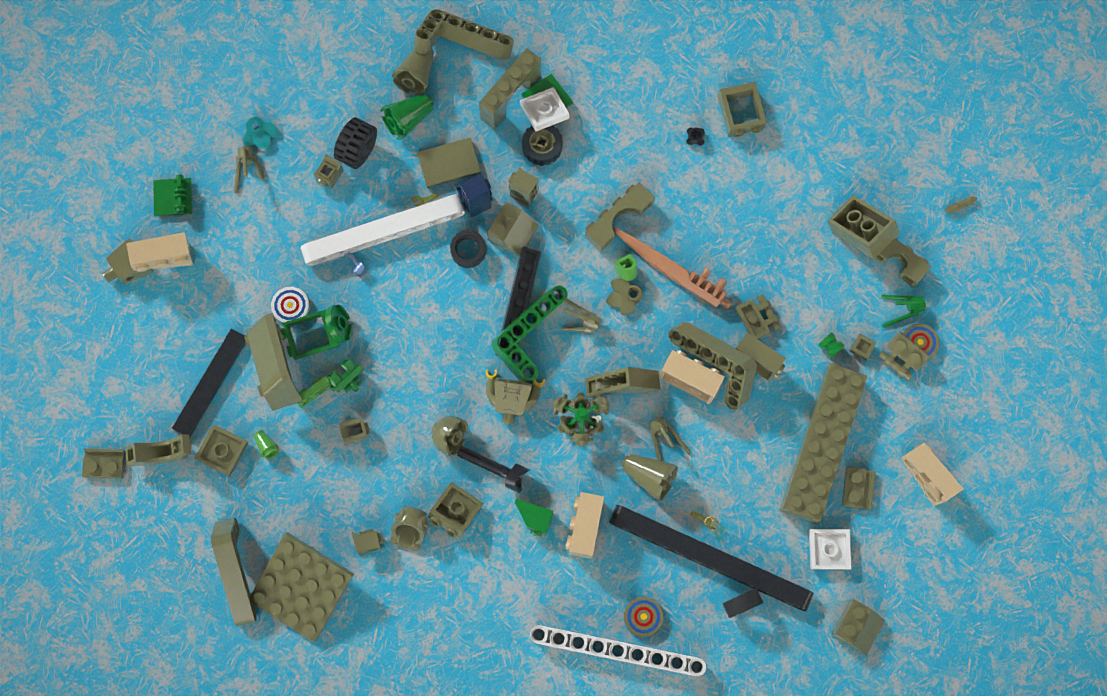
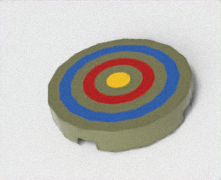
M914 324L903 332L905 336L930 355L927 360L937 353L939 337L930 326Z
M638 597L626 606L624 623L627 629L634 635L648 637L655 634L661 628L663 611L654 599Z

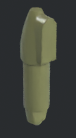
M973 196L948 206L944 212H957L975 203L977 197Z

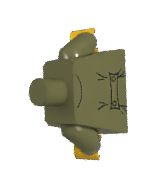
M496 369L495 374L490 376L489 370H486L488 379L486 395L490 404L495 407L496 412L503 413L502 423L512 425L514 424L515 415L522 416L523 412L529 411L536 404L541 388L545 383V378H543L542 383H537L536 379L531 383L498 378Z

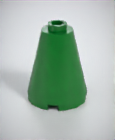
M422 94L388 104L380 110L381 112L384 111L382 120L392 135L396 134L398 136L396 139L402 140L433 110L434 103L429 96Z

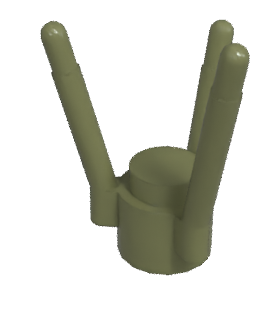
M243 146L238 148L234 193H238L241 164L243 165L244 177H248L247 165L252 164V161H254L260 179L264 181V176L257 160V154L253 153L252 147Z
M566 299L565 303L583 312L586 316L564 308V312L584 319L583 326H586V328L562 327V330L586 332L589 334L592 331L597 332L601 317Z
M659 417L650 422L651 429L649 432L652 436L656 456L659 461H662L656 434L658 437L664 435L670 447H673L674 445L667 434L670 432L688 454L691 453L685 443L672 429L669 422L665 421L664 417Z

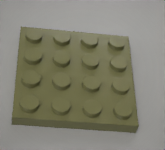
M287 532L284 534L252 591L251 603L315 642L352 580L354 573Z

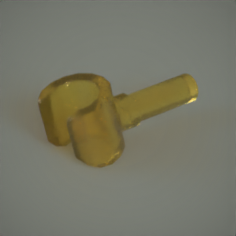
M434 193L423 198L416 195L411 200L413 202L420 200V203L415 205L417 207L437 198L438 194Z
M694 511L691 512V516L704 522L705 526L711 530H715V528L710 526L712 521L719 523L712 516L705 517Z

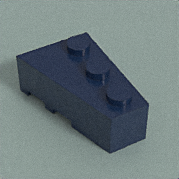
M481 174L455 186L471 218L491 208V201L493 200L490 189L492 188L488 179H483Z

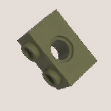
M519 168L516 173L513 172L508 180L510 196L530 206L539 191V179Z

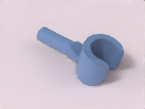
M348 253L347 256L356 266L353 271L362 277L366 272V268L351 253Z

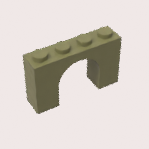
M526 48L480 100V119L494 130L506 118L507 104L521 85L529 89L541 78L540 57Z

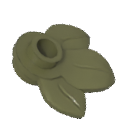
M623 279L612 280L611 286L614 292L608 296L606 303L612 307H620L621 315L630 314L634 311L636 303L642 300V289L637 285H631ZM635 292L637 296L632 298L630 293Z

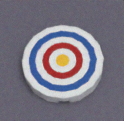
M285 287L279 290L273 296L271 302V310L275 318L281 323L306 316L310 309L306 294L301 289L295 287Z

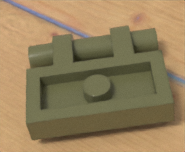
M764 295L757 297L760 303L758 305L752 299L735 308L746 331L756 339L770 334L768 328L770 325H772L774 331L782 328L778 322V316L774 315L770 307L771 303L769 300H766ZM764 310L768 319L764 320L760 311Z
M901 331L887 345L892 350L890 355L884 351L879 354V357L886 366H891L897 371L896 374L898 376H903L907 381L913 376L907 370L912 367L917 371L930 357ZM897 355L906 362L903 366L894 360Z

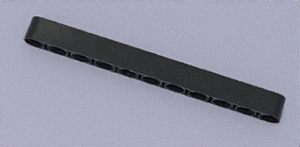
M616 505L609 520L611 525L750 588L758 589L759 592L805 612L808 610L814 593L804 587L621 505Z

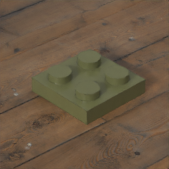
M213 424L194 459L225 475L231 476L248 441Z

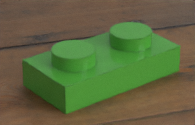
M326 376L323 378L319 377L313 381L310 388L299 391L302 402L297 404L301 409L329 389L331 384Z

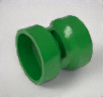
M832 332L818 344L821 349L828 350L827 355L831 359L845 346L841 341L837 342L836 336Z

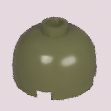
M446 416L435 423L432 427V440L435 447L440 452L449 456L450 454L456 455L461 445L463 446L466 439H462L464 432L468 434L467 421L455 416Z

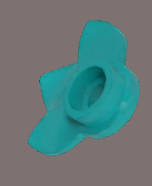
M251 117L246 123L247 131L243 135V143L249 147L256 145L260 150L268 152L271 146V138L279 137L280 132L273 123L264 122L259 117ZM258 123L259 128L253 129L252 124Z

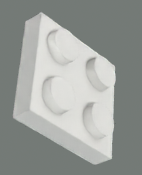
M554 87L520 100V105L535 132L569 119V112Z
M850 529L809 530L810 569H851Z

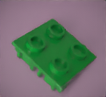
M176 175L175 179L153 180L154 216L192 214L191 178Z

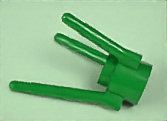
M881 295L883 299L907 300L897 301L895 304L906 305L907 310L911 311L909 314L882 324V327H887L913 316H919V312L926 309L924 297H916L915 295Z

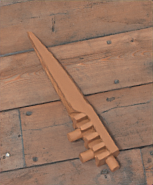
M612 227L613 231L643 259L714 308H717L720 304L726 309L732 304L724 298L727 293L723 291V288L727 281L721 278L715 286L706 280L711 273L707 268H704L701 275L694 271L689 274L688 270L620 229Z

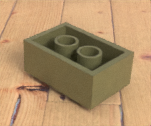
M854 195L828 220L834 235L873 260L900 234L894 219Z

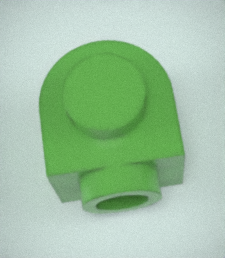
M631 254L614 262L615 272L621 279L630 281L637 277V262Z

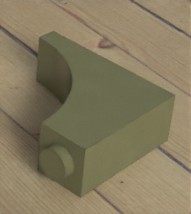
M626 367L585 379L587 398H594L595 394L604 396L621 393H649L661 390L659 371Z

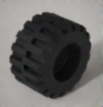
M357 117L352 118L343 127L336 140L334 159L353 169H358L365 163L373 150L377 139V128Z

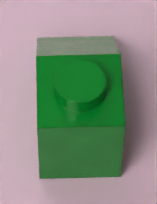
M516 499L515 505L527 529L531 530L530 534L539 537L542 534L546 535L554 511Z

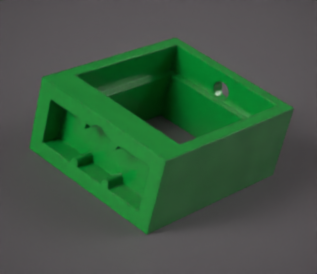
M326 310L283 323L284 327L281 328L283 338H287L290 345L286 346L289 357L298 360L340 347L339 342L332 338L326 326ZM322 317L330 344L298 353L290 327Z

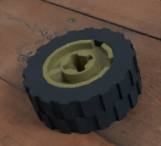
M532 125L526 129L522 139V151L529 162L544 166L550 165L552 162L554 163L560 157L563 140L562 135L554 125L536 132ZM543 141L545 142V146H542L539 143Z

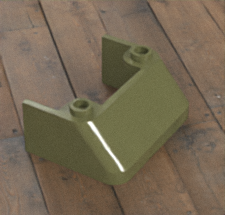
M273 313L264 315L247 331V336L244 337L247 346L251 347L260 382V385L257 386L261 397H265L270 408L274 411L302 402V398L291 377L282 340L285 339L283 338L281 328Z

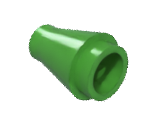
M263 430L253 435L261 456L265 457L266 460L274 458L279 453L278 445Z

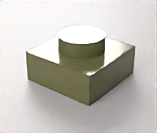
M859 334L850 352L867 360L876 342Z

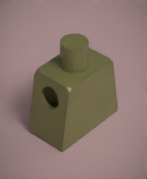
M130 238L106 258L111 268L102 274L108 283L118 277L123 284H128L153 272L152 269L142 272L133 271L126 243L133 242Z

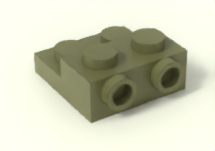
M451 482L430 510L428 518L433 526L445 528L446 533L450 537L456 538L457 536L461 539L484 503Z

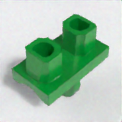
M346 358L340 364L345 371L343 375L340 376L337 371H333L327 376L331 384L329 388L332 391L340 392L343 389L348 393L351 389L355 392L359 390L357 383L361 379L357 375L364 368Z

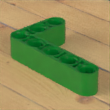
M561 285L548 290L492 340L491 346L493 351L519 381L530 382L536 379L538 369L517 343L567 299V290ZM554 291L559 294V300L554 297ZM541 303L546 306V312L541 310ZM527 315L532 317V324L527 321ZM513 327L519 330V336L513 333ZM500 339L505 341V348L499 345ZM512 354L518 357L517 363L513 362ZM525 368L530 371L529 378L524 374Z

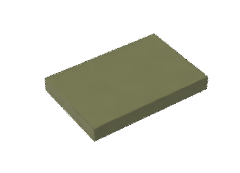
M471 138L417 152L427 188L481 174Z

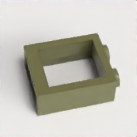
M756 82L719 90L718 100L728 137H740L748 132L759 133L765 128L767 122ZM752 96L758 120L734 125L728 101Z
M749 333L745 334L736 349L751 356L756 361L757 368L755 373L768 382L772 378L777 379L785 368L783 364L786 359L785 357Z

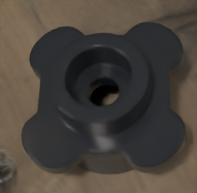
M697 127L687 129L688 139L686 143L688 145L698 144L702 146L705 142L703 140L704 129Z

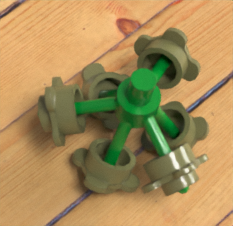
M579 392L577 397L571 400L567 399V394H564L561 398H556L553 404L555 415L559 412L565 414L568 410L575 413L574 418L571 416H561L560 426H558L560 433L564 432L570 437L574 436V438H570V441H575L576 445L584 446L587 445L588 441H593V438L589 437L604 431V426L601 422L602 417L599 415L588 417V415L592 411H595L597 414L603 412L605 415L609 414V402L605 397L595 394V399L591 400L587 399L583 392ZM577 421L580 422L579 432H575L578 426Z

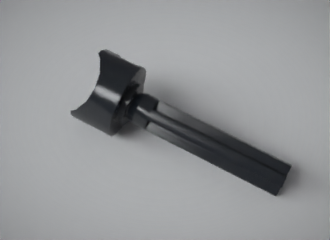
M462 445L457 452L458 457L505 478L506 488L517 493L522 491L523 475L529 472L530 469L517 463L510 469Z

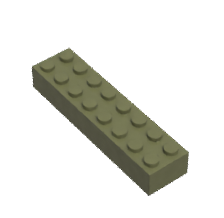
M833 363L826 367L779 511L814 524L821 522L868 377L867 375Z

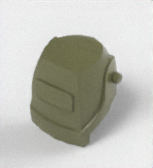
M404 506L399 513H395L394 517L396 519L391 528L390 542L405 549L418 551L429 525L427 523V513L415 507Z

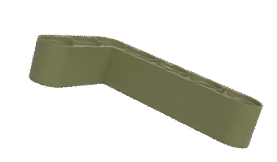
M434 9L429 12L417 29L413 48L419 54H427L438 38L443 37L498 59L507 60L511 57L514 40L506 34L445 11Z
M682 322L669 331L668 337L673 344L729 374L725 394V404L728 408L737 410L750 399L757 368L756 361L751 356L687 322Z
M234 517L215 522L211 535V544L234 624L237 627L256 622L257 617L254 604L251 603L250 590L237 548L240 532L237 519Z

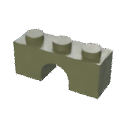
M897 237L875 258L881 264H884L889 258L900 259L903 263V271L898 277L912 288L918 284L931 268L925 258L917 256L911 247L903 245L898 241Z

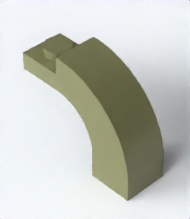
M182 434L161 442L133 443L126 446L127 466L156 465L188 458L192 448L189 434Z

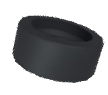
M471 230L457 233L450 244V252L454 262L464 268H473L480 265L486 255V245L483 237ZM472 239L478 243L479 253L475 258L466 260L459 256L457 247L462 240Z
M753 589L724 602L723 606L728 617L732 618L763 604V600L758 589Z

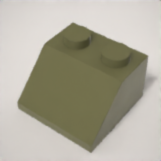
M505 202L487 232V237L489 241L520 256L521 248L523 246L527 247L539 224L523 210Z
M855 599L849 600L831 635L867 655L885 620L872 609Z

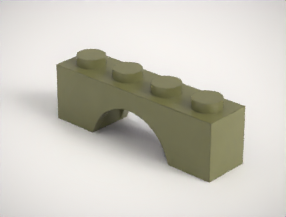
M640 182L635 186L631 185L626 190L624 197H618L613 202L611 209L604 210L599 215L600 219L597 222H591L586 227L585 238L600 253L614 241L615 234L612 224L618 216L624 213H635L641 216L654 204L655 197Z

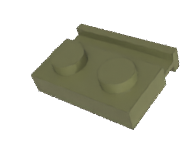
M84 448L85 457L83 458L82 477L123 479L124 454L126 452L124 449Z
M846 467L842 506L872 509L876 471Z

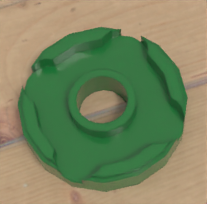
M341 305L330 306L325 312L328 331L332 338L339 343L350 340L353 332L352 324L349 325L348 322L350 319L349 314Z

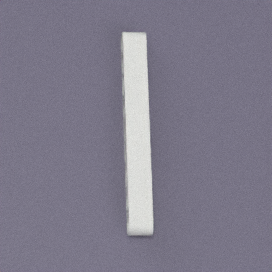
M454 194L306 243L301 246V251L306 266H314L347 255L348 253H353L461 217L466 211L460 195Z
M541 625L533 627L530 632V638L534 643L690 676H701L706 671L705 662L697 657ZM541 629L544 631L545 637L543 640L538 641L534 639L533 633L535 630ZM556 633H561L564 636V642L560 645L553 642V636ZM576 637H580L584 641V645L580 649L573 646V639ZM595 641H600L603 644V650L600 653H596L592 649ZM615 645H619L623 649L620 657H616L612 653V648ZM635 649H639L642 652V659L639 661L632 658V652ZM655 653L660 654L662 657V662L659 665H655L652 662V655ZM675 657H678L682 662L679 669H675L671 665V661ZM695 661L701 664V670L698 673H694L691 669V665Z

